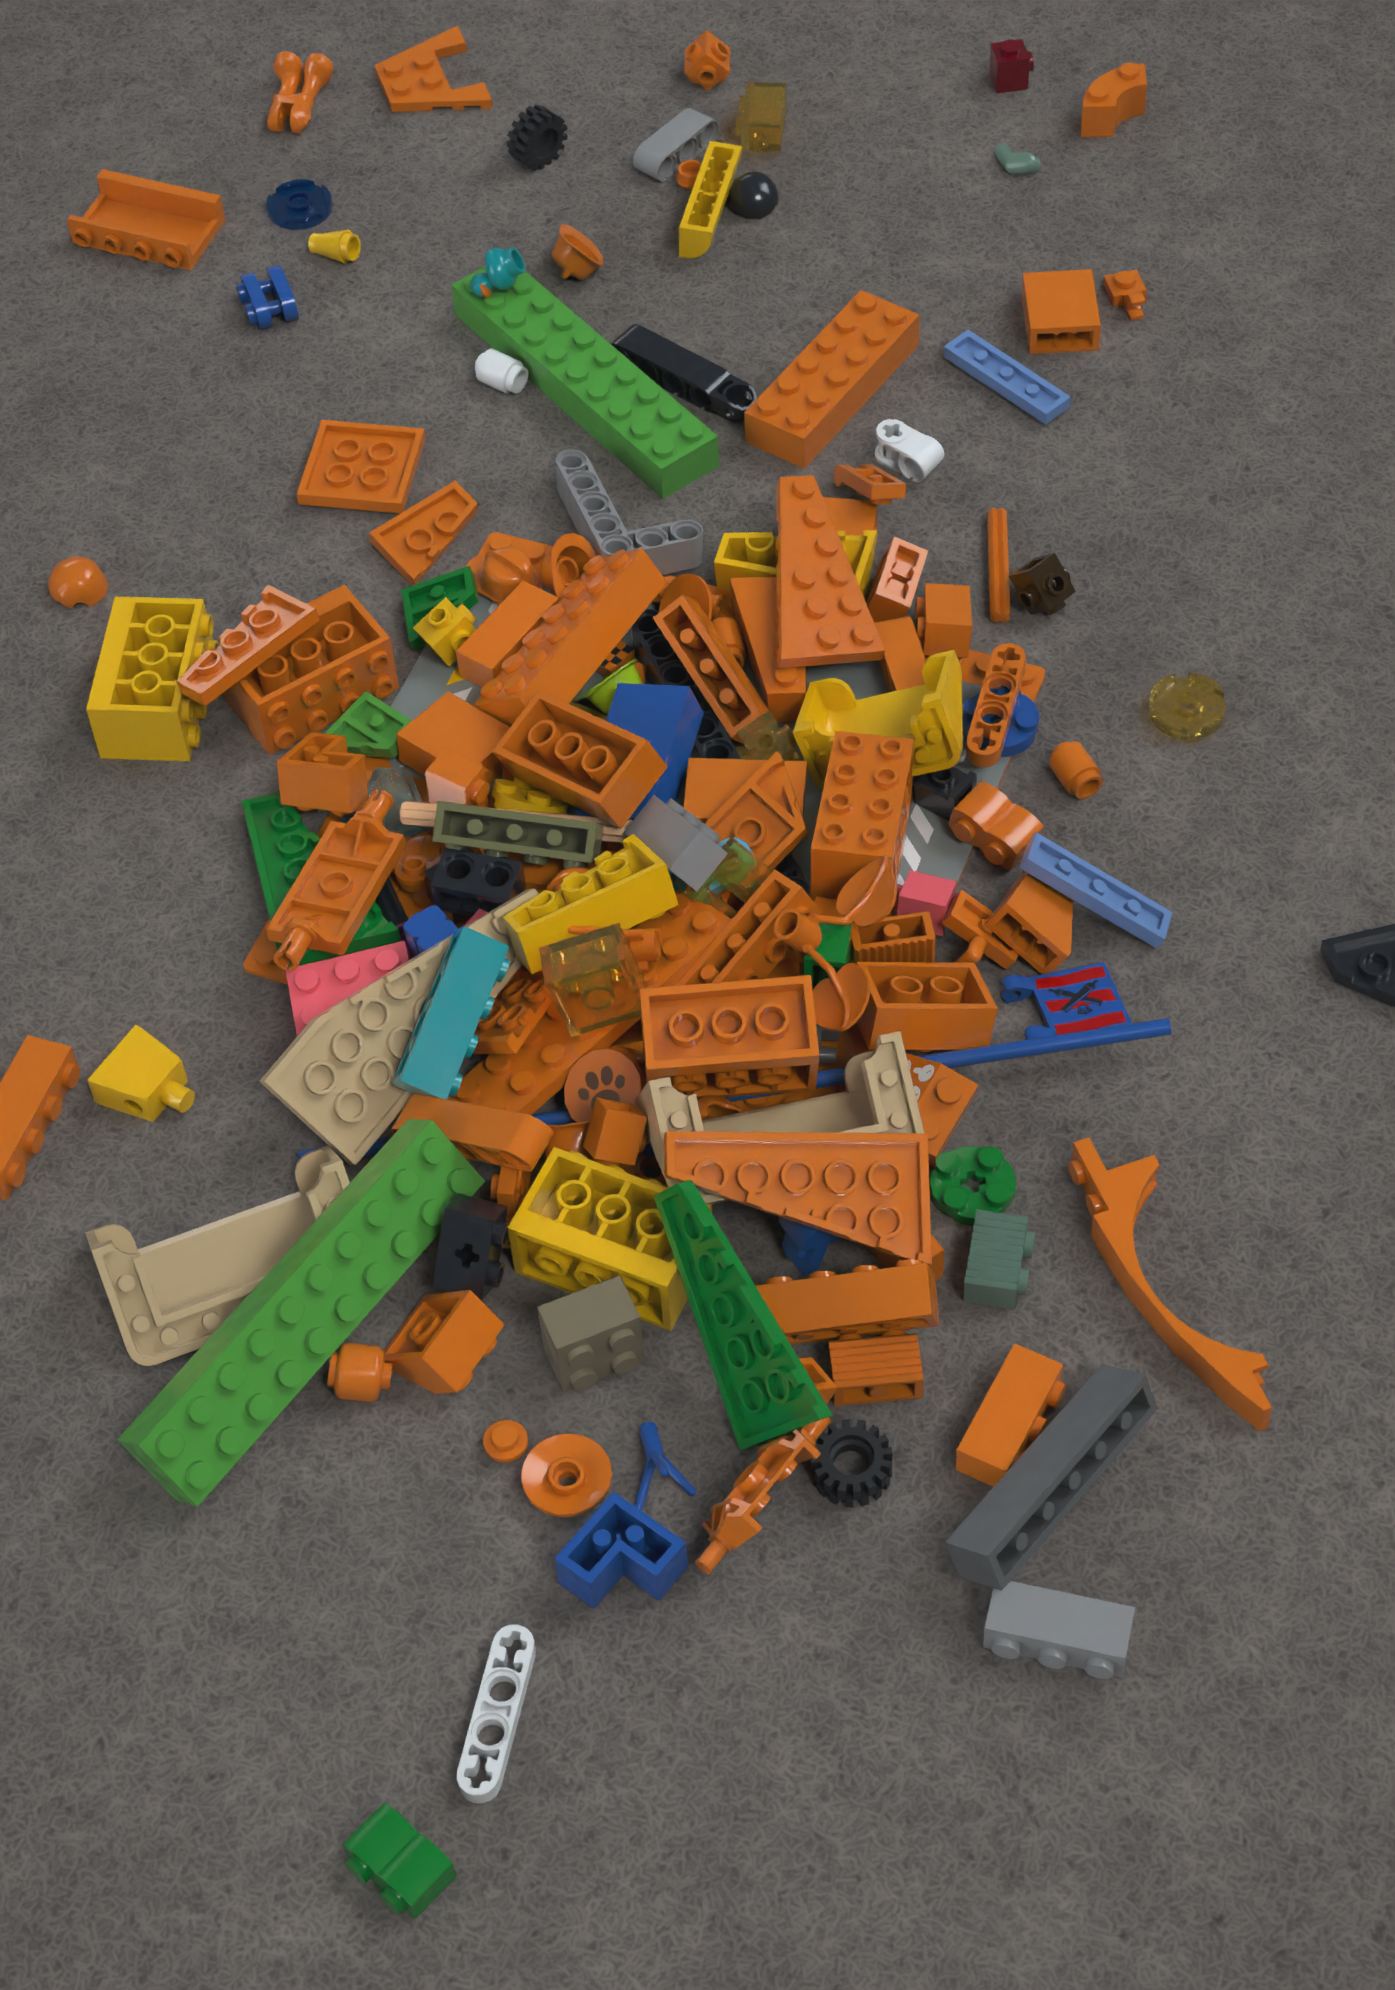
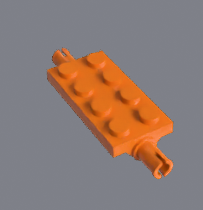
M374 789L363 809L357 811L347 823L331 821L266 928L269 941L282 943L273 956L274 962L281 969L286 970L292 961L289 971H295L308 948L344 955L406 847L404 834L389 832L382 823L394 805V799L389 792L382 790L380 796L376 799L380 792L379 789Z

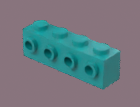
M462 926L454 931L394 1076L392 1085L413 1094L447 1099L448 1096L453 1098L456 1095L463 1075L458 1073L463 1059H469L476 1048L479 1036L474 1035L479 1020L485 1021L492 1009L494 998L489 995L495 981L500 983L508 970L510 960L505 958L510 946L466 926Z

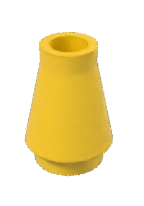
M341 230L327 233H312L309 237L308 247L311 253L320 254L347 264L348 261H355L359 257L361 242L357 234H353L350 230Z

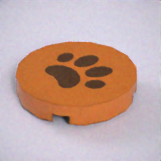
M611 1049L593 1050L579 1058L569 1071L564 1086L565 1105L571 1118L576 1122L590 1121L596 1097L636 1105L635 1099L646 1085V1078L639 1064L626 1054Z

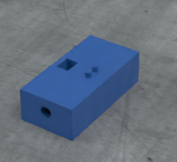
M618 683L606 721L648 740L668 766L628 820H634L653 795L665 804L670 798L677 801L687 769L688 759L691 756L704 714L690 686ZM577 808L575 813L576 815L595 817L579 808Z

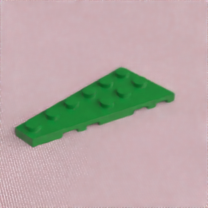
M280 792L242 801L270 921L320 840L315 832H310L302 822L301 816L292 806L281 805ZM375 902L372 904L344 955L401 941L399 929L392 922L389 923L384 918L381 909ZM275 942L278 950L282 943ZM308 948L299 965L341 955Z
M689 1180L678 1183L654 1195L739 1450L755 1446L833 1416L693 1181Z

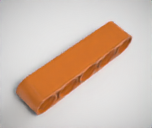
M905 616L874 622L885 648V653L882 659L879 660L888 691L893 692L924 685L922 670L926 659L911 617Z
M412 1094L391 1129L394 1135L408 1119L432 1120L466 1159L530 1172L534 1169L554 1134L547 1124L525 1113L421 1094Z

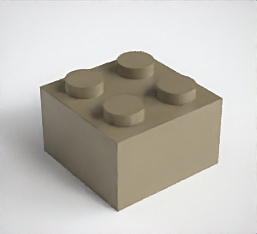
M620 1275L537 1307L544 1352L563 1393L572 1389H588L600 1378L613 1373H629L639 1363L645 1361L640 1316Z

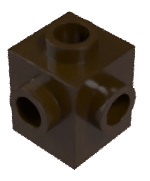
M1055 553L1035 557L1009 576L1018 593L1019 602L1031 615L1045 612L1048 616L1058 612L1066 606L1064 600L1076 592L1070 581L1068 571L1061 565Z

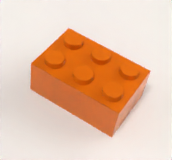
M856 962V965L866 972L870 982L869 1001L864 1013L857 1021L869 1050H874L877 1047L876 1038L878 1036L901 1031L905 1050L930 1052L932 1050H962L990 1045L998 1008L975 963Z

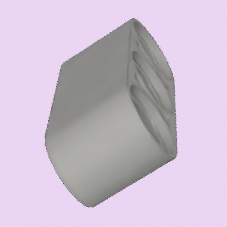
M693 108L684 109L639 145L633 157L634 167L661 182L666 181L665 177H671L677 172L678 166L682 162L692 160L708 147L709 141L716 140L719 133V123Z

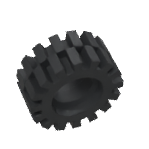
M537 104L534 105V108L531 106L527 107L526 114L522 111L518 114L520 120L518 122L513 121L512 126L515 128L513 131H509L507 135L511 140L506 141L507 147L510 148L508 150L509 155L532 171L537 169L541 171L544 169L545 164L550 165L552 163V158L557 160L560 156L557 154L558 150H563L565 147L562 141L567 140L568 134L564 133L568 130L567 125L564 124V119L544 106Z
M850 1419L842 1420L841 1429L837 1428L835 1422L828 1425V1435L822 1432L815 1445L821 1454L817 1459H811L814 1486L818 1485L819 1493L823 1497L830 1494V1502L838 1505L840 1499L845 1500V1507L853 1508V1500H860L862 1507L869 1504L870 1496L875 1500L879 1499L882 1496V1488L887 1490L890 1485V1477H892L893 1453L892 1447H889V1440L884 1434L879 1437V1428L875 1425H872L869 1431H867L866 1421L859 1419L857 1427H850ZM847 1451H856L868 1459L869 1467L861 1474L845 1475L837 1471L834 1462L840 1454Z

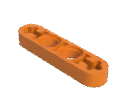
M1013 643L1000 644L994 648L991 654L967 736L966 757L974 766L987 768L995 765L1001 758L1025 673L1026 653L1019 645ZM1006 660H1011L1009 673L1003 671V664L1006 663ZM995 686H1005L1010 689V692L1005 695H996L990 689ZM988 714H995L1000 716L1002 721L996 724H989L983 721L982 717ZM983 737L989 738V746H987L986 750H980Z

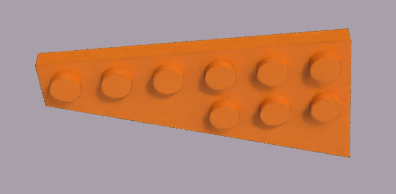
M814 475L780 477L776 485V521H778V536L776 539V550H778L776 606L779 612V627L777 629L779 655L777 657V669L881 660L885 653V648Z
M587 952L574 954L557 962L553 968L546 971H538L534 974H531L522 964L494 998L492 1009L486 1020H479L474 1035L479 1036L473 1054H516L553 1000L562 991L565 983Z

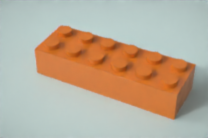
M860 290L744 412L745 442L805 469L919 346L920 314Z
M643 548L630 551L622 549L610 556L602 557L598 555L590 559L584 565L583 569L585 572L580 578L570 583L564 589L563 594L565 596L560 602L550 607L544 613V621L540 626L523 638L522 643L524 645L520 650L503 662L501 665L503 670L500 674L482 687L480 690L482 695L473 706L511 727L538 690L569 704L667 584L666 579Z

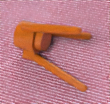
M573 925L568 928V932L571 934L610 937L606 940L622 941L624 958L632 959L633 961L632 964L588 979L587 984L589 986L605 983L634 972L649 971V962L659 961L661 957V941L657 928L628 930Z

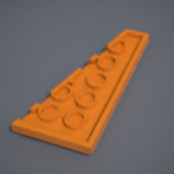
M666 1131L664 1133V1173L667 1179L678 1183L692 1180L699 1190L906 1260L916 1259L922 1261V1263H927L929 1266L932 1265L928 1133Z

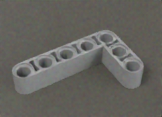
M571 449L562 451L556 456L557 492L579 535L583 536L591 544L595 556L601 555L605 557L613 555L622 549L630 551L643 548L662 575L693 569L702 563L703 527L700 523L694 520H679L627 531L587 455L580 450Z

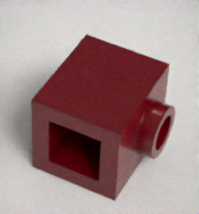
M1009 39L1003 42L991 43L989 74L996 94L1027 90L1029 72L1034 70V59L1032 52H1027L1023 39Z

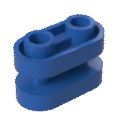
M280 265L266 268L268 279L258 281L255 273L251 272L241 275V283L236 284L241 304L248 303L245 305V311L250 325L257 324L259 330L272 327L271 316L281 313L285 323L299 319L292 290ZM272 292L275 300L267 302L264 294Z

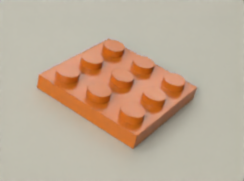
M321 420L296 494L298 505L401 514L404 512L426 441L425 429Z

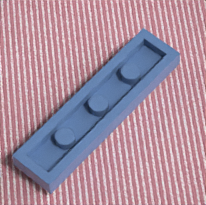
M966 330L944 346V358L1045 425L1070 408L1071 397L970 330Z
M1036 832L1030 838L1019 867L1020 869L1155 948L1165 940L1173 912Z

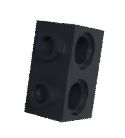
M445 847L430 888L434 905H437L442 911L472 917L479 908L489 913L524 892L526 882L523 864L520 861H515L509 857L478 854L467 849L457 850Z

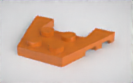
M458 26L374 65L376 76L392 112L433 111V107H451L452 110H465V106H480V109L493 108L491 96L484 82L451 89L437 59L467 52L466 42Z

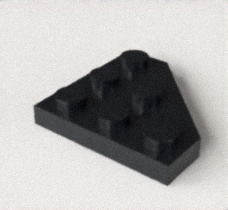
M1395 924L1322 940L1320 950L1335 982L1395 1007Z

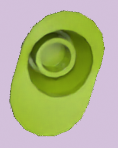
M638 660L630 661L617 671L595 682L578 694L574 701L586 698L600 711L608 715L618 683L643 684L635 667V663Z

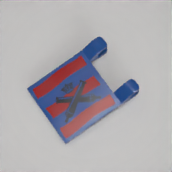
M1104 962L1031 977L1009 975L1003 979L1004 989L1001 990L1000 995L1004 1003L1009 1004L1021 1001L1032 995L1046 1027L1038 1025L1027 1027L1024 1032L1025 1040L1132 1024Z

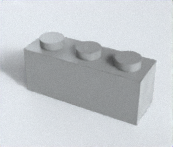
M653 795L624 831L628 836L632 834L637 836L666 863L670 871L695 891L702 887L728 854L716 844L721 837L672 798L665 804Z
M1010 1581L1002 1591L993 1588L984 1628L983 1648L991 1649L995 1655L1002 1658L1015 1659L1020 1655L1038 1659L1039 1663L1053 1669H1061L1066 1665L1085 1669L1087 1674L1099 1679H1109L1113 1676L1123 1677L1135 1607Z

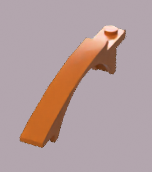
M1089 1137L1073 1142L1072 1160L1068 1162V1169L1076 1186L1082 1184L1087 1194L1085 1196L1086 1205L1093 1218L1091 1238L1126 1296L1172 1353L1225 1404L1257 1430L1267 1429L1272 1406L1261 1388L1265 1382L1259 1372L1268 1369V1363L1263 1354L1221 1344L1187 1326L1170 1312L1154 1294L1139 1266L1134 1246L1133 1229L1145 1201L1157 1187L1155 1179L1160 1164L1155 1155L1106 1170Z

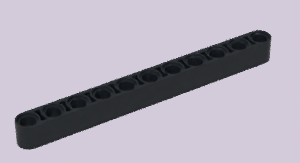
M646 609L632 625V639L638 661L646 666L648 680L652 685L690 686L704 712L690 758L741 759L719 718L654 621L653 617L659 612ZM790 852L774 869L800 885L810 897L809 884ZM772 871L757 885L758 888L772 873Z

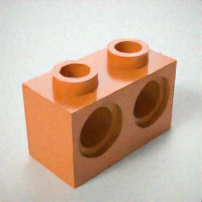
M894 536L879 562L866 602L874 622L906 616L911 607L928 550Z

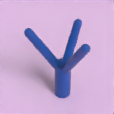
M645 1422L640 1425L639 1432L647 1462L634 1506L641 1511L643 1510L655 1467H657L661 1476L669 1474L689 1496H694L696 1489L665 1457L656 1424L654 1422Z

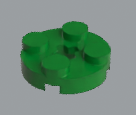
M965 1146L943 1152L936 1159V1165L930 1177L932 1201L942 1214L944 1211L948 1216L955 1218V1221L958 1223L974 1226L977 1209L1003 1213L1015 1198L1016 1178L1011 1165L1004 1159L1002 1151L996 1147ZM968 1179H976L983 1183L979 1185L978 1192H971L969 1187H962L961 1184L967 1183Z

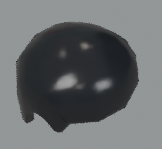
M748 172L735 178L728 194V203L731 206L732 212L746 219H762L771 214L778 205L779 200L775 183L766 174L760 172Z

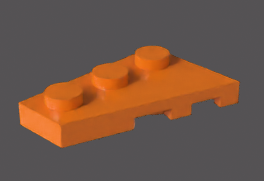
M455 480L369 532V542L411 585H415L476 515L478 503Z

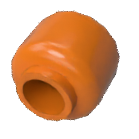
M345 1342L340 1347L339 1352H334L331 1355L327 1387H333L335 1396L340 1400L374 1403L379 1398L380 1389L389 1390L393 1364L384 1363L385 1353L379 1346Z

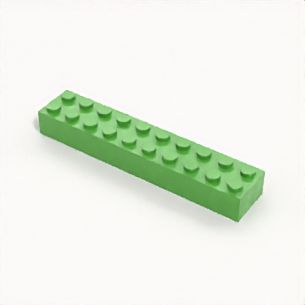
M486 267L451 284L455 315L493 349L521 361L523 367L528 369V380L662 499L719 467L718 436L526 271L517 276V280L511 288L500 290L494 287L490 298L476 296L470 286L471 280L476 274L487 273Z
M408 1119L117 1439L119 1443L174 1499L198 1507L441 1232L444 1208L459 1193L472 1197L485 1180L432 1120Z

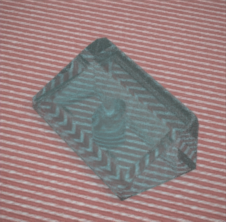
M376 767L367 782L368 796L374 789H379L380 793L376 799H378L382 790L389 792L394 799L393 807L382 822L383 826L389 832L404 834V837L430 830L432 827L404 825L400 820V809L403 802H423L411 771Z

